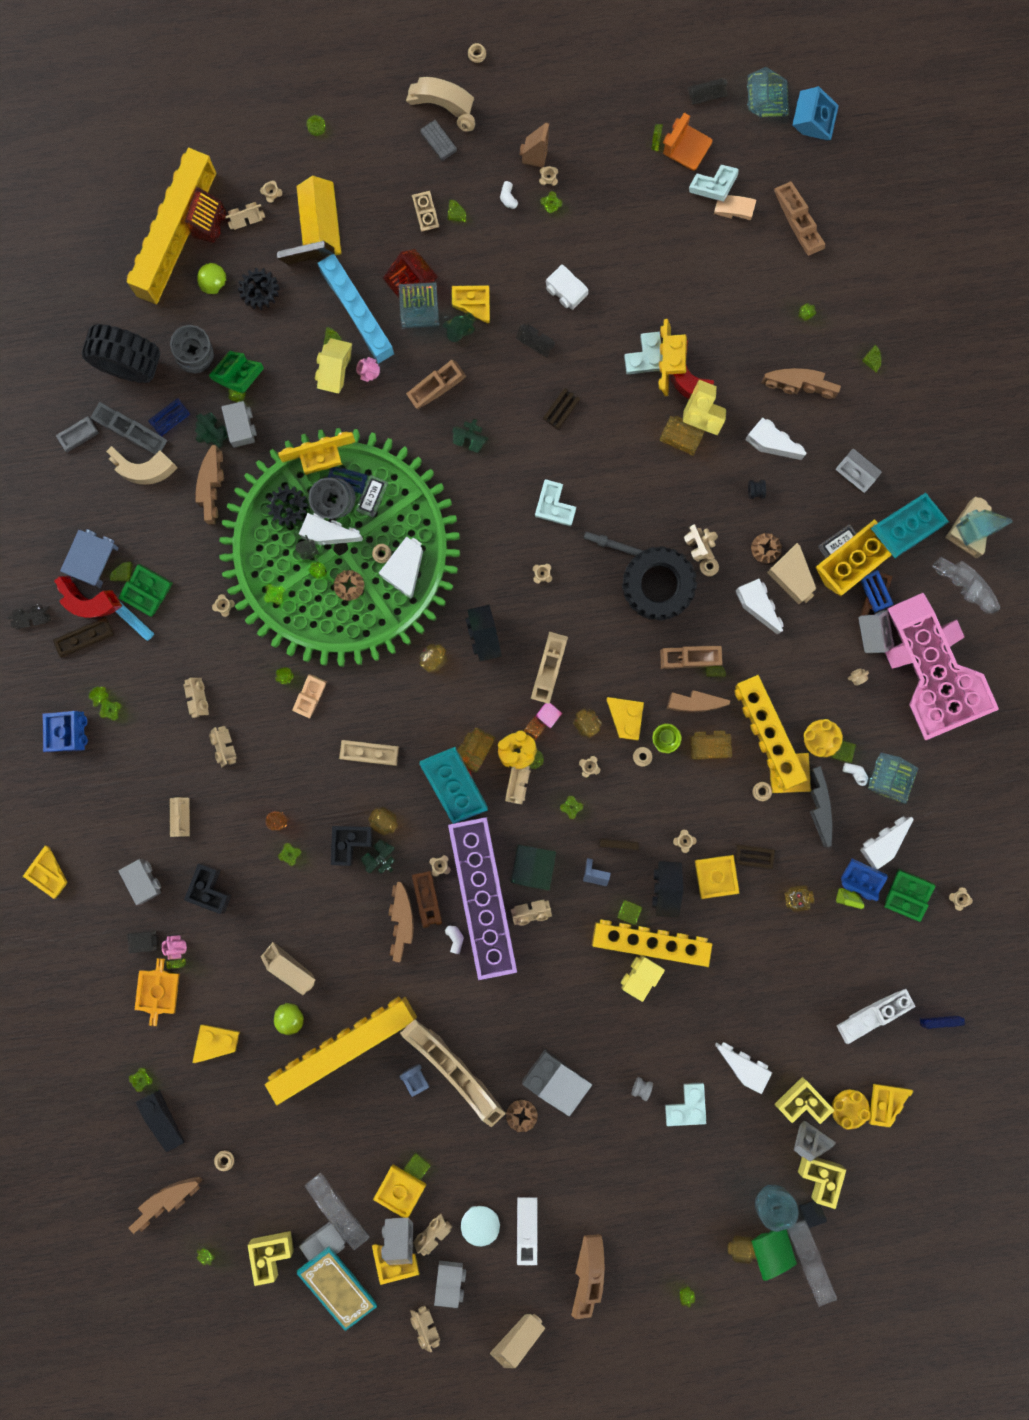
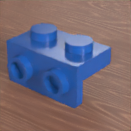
M852 858L841 876V882L846 890L858 892L867 900L873 899L878 901L879 892L888 876Z

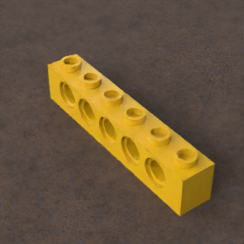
M759 675L738 683L735 686L736 690H734L735 696L744 705L742 708L746 718L749 717L751 720V730L754 735H758L760 740L758 743L759 747L768 757L767 764L770 770H774L776 773L775 781L778 787H782L783 791L807 781L808 779ZM750 694L755 695L758 700L757 703H751L748 700V696ZM763 712L766 716V719L764 721H760L757 718L756 713ZM765 729L773 731V738L765 736ZM773 747L781 748V756H776L773 753ZM782 764H787L790 767L788 774L782 772Z
M600 919V923L595 922L592 940L593 947L709 967L712 943L707 942L708 938L696 936V940L688 939L689 935L677 933V936H671L669 931L658 930L657 933L650 932V928L639 926L637 930L631 929V925L625 923L614 926L611 925L612 921ZM616 930L619 933L618 939L616 941L609 940V932ZM630 934L637 935L638 941L635 944L628 943V936ZM650 937H655L657 940V944L653 948L647 946V940ZM669 941H675L676 948L673 951L666 949V944ZM693 944L695 951L689 955L685 951L686 946Z

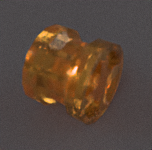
M534 716L524 729V732L530 733L532 738L536 740L547 725L540 723L538 718Z
M273 811L267 815L265 822L269 829L279 831L286 826L287 818L284 813Z

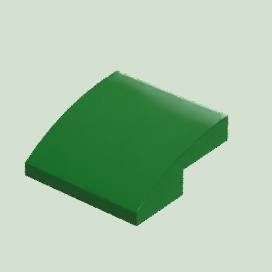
M229 351L209 374V377L226 388L244 393L264 367L261 362L247 360L243 353Z
M138 564L130 581L126 582L119 599L152 617L161 605L173 582Z
M898 869L884 907L921 922L936 885Z
M778 1225L769 1233H761L751 1241L763 1281L772 1279L797 1264L785 1225Z

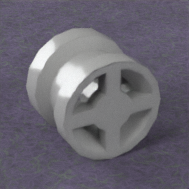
M637 1077L631 1095L634 1097L640 1096L642 1100L647 1101L652 1091L653 1083L650 1081L645 1082L642 1078Z

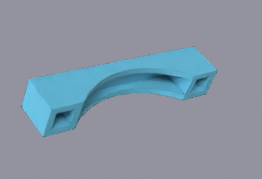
M333 254L318 262L322 275L347 310L377 363L379 364L394 355L392 345L336 256Z

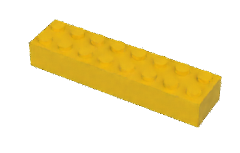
M188 148L181 157L180 167L174 172L173 182L166 190L163 204L161 203L158 207V215L150 225L148 237H145L143 240V248L135 258L133 270L127 275V283L136 297L156 305L158 304L194 224L192 219L196 220L193 215H198L195 210L197 212L200 211L196 206L202 207L198 204V202L203 204L199 197L205 200V197L200 194L202 193L207 196L217 174L210 157L206 154Z
M400 997L395 998L389 1002V1007L386 1009L382 1006L375 1010L368 1020L364 1017L353 1025L355 1028L350 1030L347 1027L336 1035L337 1038L335 1040L332 1037L319 1046L320 1049L316 1050V1048H313L302 1056V1060L296 1058L288 1063L284 1071L280 1068L268 1077L269 1081L264 1085L275 1104L282 1103L416 1020L417 1016L406 997L402 999Z

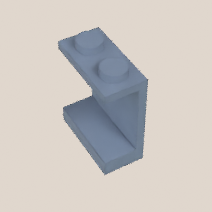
M88 529L85 532L78 530L60 571L65 575L101 589L103 582L99 578L112 549L117 551L118 547L113 544L114 540L105 536L103 539L96 537L97 533Z

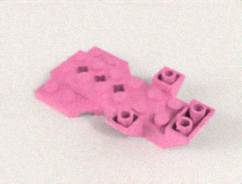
M924 593L887 608L903 643L894 646L885 654L892 669L910 663L914 667L919 682L909 706L925 740L999 710L984 674L958 665L950 646L964 638L957 620L940 626L936 614ZM936 667L942 668L940 676L933 675ZM943 685L950 686L946 694L941 692ZM952 702L958 704L957 706H955V711L949 709V707L951 706L950 703Z

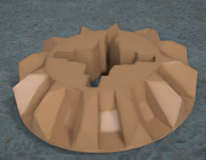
M763 533L752 542V555L761 563H772L781 554L782 545L779 538H776L773 534ZM769 541V547L772 549V551L769 550L764 555V548L762 547V545L765 546Z
M344 570L337 575L334 581V591L343 600H355L364 590L363 578L353 570ZM350 579L351 583L356 587H350L347 591L346 587L341 583H347Z
M517 1100L508 1107L506 1119L510 1128L517 1132H527L534 1127L537 1122V1110L531 1102ZM523 1108H525V1116H528V1118L523 1119L521 1124H519V1117L516 1115L520 1114Z

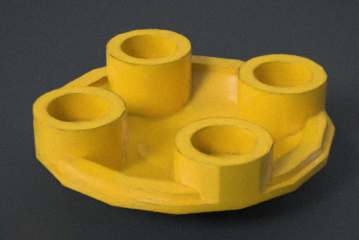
M828 719L812 722L804 733L806 748L811 754L818 757L834 755L842 745L843 735L840 728Z
M844 1090L836 1095L832 1102V1108L835 1110L832 1112L833 1118L837 1124L845 1129L859 1128L871 1117L868 1100L857 1090Z

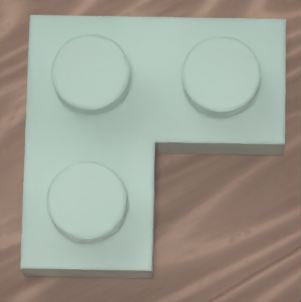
M721 165L714 178L696 174L689 187V192L724 202L738 176V169Z
M660 332L641 334L642 352L624 355L626 374L660 371L659 362L662 361L663 357L660 354Z
M545 479L535 517L571 527L576 507L559 502L563 484Z
M683 1084L685 1104L665 1105L666 1125L706 1124L704 1084Z

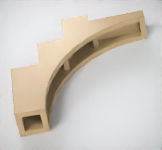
M417 1020L408 1024L400 1033L405 1040L420 1051L449 1080L483 1122L492 1127L506 1114L482 1081L475 1077L463 1061L450 1051L439 1035L431 1029L428 1030Z

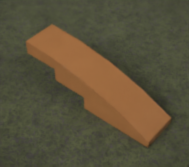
M790 181L775 188L774 192L781 208L806 254L809 256L825 249V242L817 232V225L808 213L809 207L793 183Z

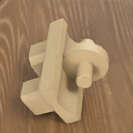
M695 524L690 527L691 531L684 536V539L690 547L696 543L698 545V548L691 551L693 559L700 561L705 558L708 560L715 558L710 547L716 546L714 542L718 538L716 532H710L709 529L702 531Z

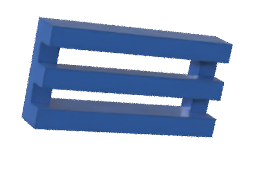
M878 570L869 573L860 580L874 613L894 605ZM872 576H875L887 602L886 604H884ZM866 579H868V581H869V583H870V585H871V587H872V590H873V592H874V594H875V596H876V599H877V601H878V603H879V605H880L879 607H878V605H877V603H876V600H875V598H874V596H873V594H872V592H871V589H870V587H869V585H868Z

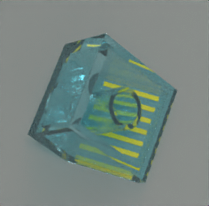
M767 67L749 74L747 84L749 111L759 117L788 116L787 79Z
M436 283L399 284L402 328L439 326Z
M976 509L960 518L961 522L956 525V528L965 546L1002 530L1013 523V521L1008 517L986 509L980 512Z
M880 753L875 763L873 775L869 780L868 789L884 797L906 804L919 768L901 757Z

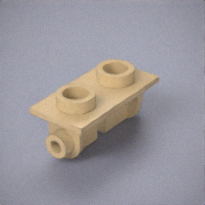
M256 202L245 205V210L239 211L236 208L228 211L229 215L225 217L231 220L228 222L230 230L247 226L245 218H248L250 224L263 221L262 218H265L264 212L258 209L262 207L261 204L257 205Z
M189 678L185 680L183 686L186 698L192 697L193 699L187 701L189 715L192 718L200 717L199 715H209L202 678Z
M225 726L219 727L218 731L216 727L213 728L209 737L211 744L215 745L217 751L215 752L217 763L221 764V768L227 762L229 765L236 763L235 759H237L234 747H226L225 745L232 742L229 730Z
M530 766L522 769L512 767L505 801L522 804L525 801L527 787H524L525 783L528 784L529 774L531 773V770H529Z
M170 798V837L190 836L189 798Z
M543 899L531 902V910L528 909V904L514 906L511 909L514 925L523 926L527 925L530 921L547 920L548 917L552 916L549 901Z
M441 1213L430 1222L429 1226L413 1242L418 1254L421 1253L423 1256L429 1255L438 1245L435 1238L437 1237L442 1241L451 1232L452 1225L448 1221L445 1222Z
M422 1306L418 1309V1313L413 1310L410 1311L412 1315L410 1320L413 1328L418 1331L419 1337L417 1339L420 1347L431 1353V1346L432 1348L438 1347L440 1345V1338L435 1326L428 1329L427 1326L434 1322L429 1309L426 1306Z

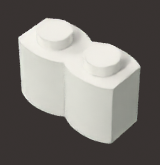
M563 265L546 279L547 291L553 296H558L560 303L565 308L569 307L573 310L588 295V288Z

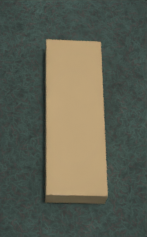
M342 740L339 759L397 766L399 747Z

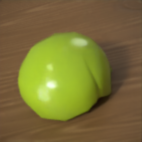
M206 263L198 271V286L201 291L207 294H217L220 288L225 286V271L216 263Z
M662 724L653 732L652 741L659 752L671 753L680 746L682 738L676 726L673 724Z
M285 1003L280 1005L275 1011L274 1025L281 1034L293 1035L298 1033L303 1026V1014L297 1005Z

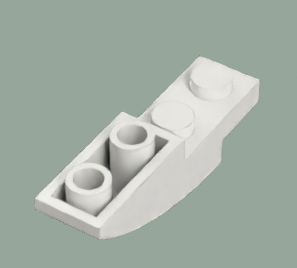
M903 989L850 1015V1018L838 1024L837 1028L845 1043L849 1044L876 1027L896 1019L914 1008L915 1005L907 989Z

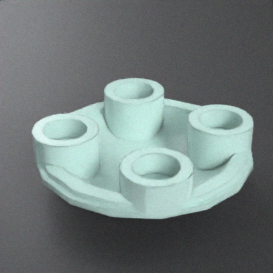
M472 1206L462 1218V1235L467 1242L474 1246L482 1247L489 1245L499 1234V1217L488 1207Z

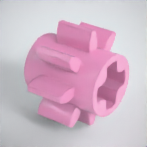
M368 357L358 362L356 371L361 376V380L368 382L378 377L380 367L376 363V359Z
M180 935L167 936V941L162 943V952L164 955H168V960L181 959V954L186 952V942L180 940Z

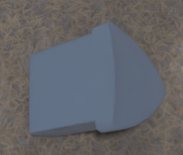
M587 858L583 882L607 886L611 873L592 869L593 859Z
M420 1064L407 1069L399 1076L404 1081L412 1097L429 1088V1084L421 1071L422 1067Z

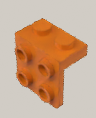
M683 113L681 118L675 120L672 133H668L663 141V144H665L663 154L694 171L710 148L712 139L688 125L690 115Z

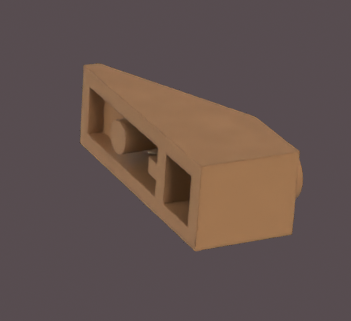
M549 123L543 124L526 137L525 144H521L519 155L522 156V163L541 168L544 167L548 152Z

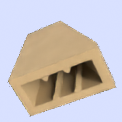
M974 497L969 501L945 538L976 559L982 556L985 552L989 527L988 520L990 519L986 516L991 514V506L988 505L986 500Z
M796 543L767 573L800 604L803 601L807 603L814 596L812 592L816 587L801 547Z
M272 942L262 954L261 959L266 969L300 994L304 995L306 991H310L314 986L315 978L313 974L276 943Z
M525 1314L490 1354L504 1368H516L545 1330V1327L541 1324L542 1320L535 1314Z

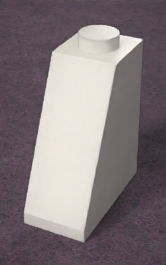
M406 537L381 569L379 575L411 599L415 590L423 550L420 547L422 544L418 540Z

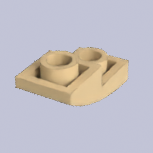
M430 191L412 195L421 232L439 228Z

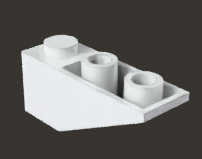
M763 417L745 439L760 452L802 460L806 455L804 448L800 444L792 442L788 434L783 431L780 432L775 428L773 422L768 419L765 420Z
M315 513L314 515L307 514L299 532L301 538L318 545L359 542L363 540L359 534L360 531L351 527L345 529L341 523L334 520L328 522Z
M757 579L739 587L736 593L743 608L776 634L783 631L782 627H784L783 622L774 612L776 608L773 601L767 597L766 593L768 591L764 582L761 583L760 579Z
M903 816L894 822L895 826L890 829L887 827L880 831V836L875 840L871 838L863 843L864 847L860 851L872 868L879 869L895 857L914 820L912 817L905 818Z
M724 1042L722 1045L716 1043L715 1046L741 1083L762 1094L772 1074L767 1069L768 1065L759 1060L757 1063L751 1061V1056L740 1051L737 1054L732 1051V1046Z
M518 1197L517 1265H537V1197Z

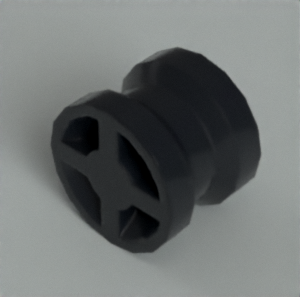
M754 480L748 481L749 499H754L755 497L765 499V480H760L759 482Z

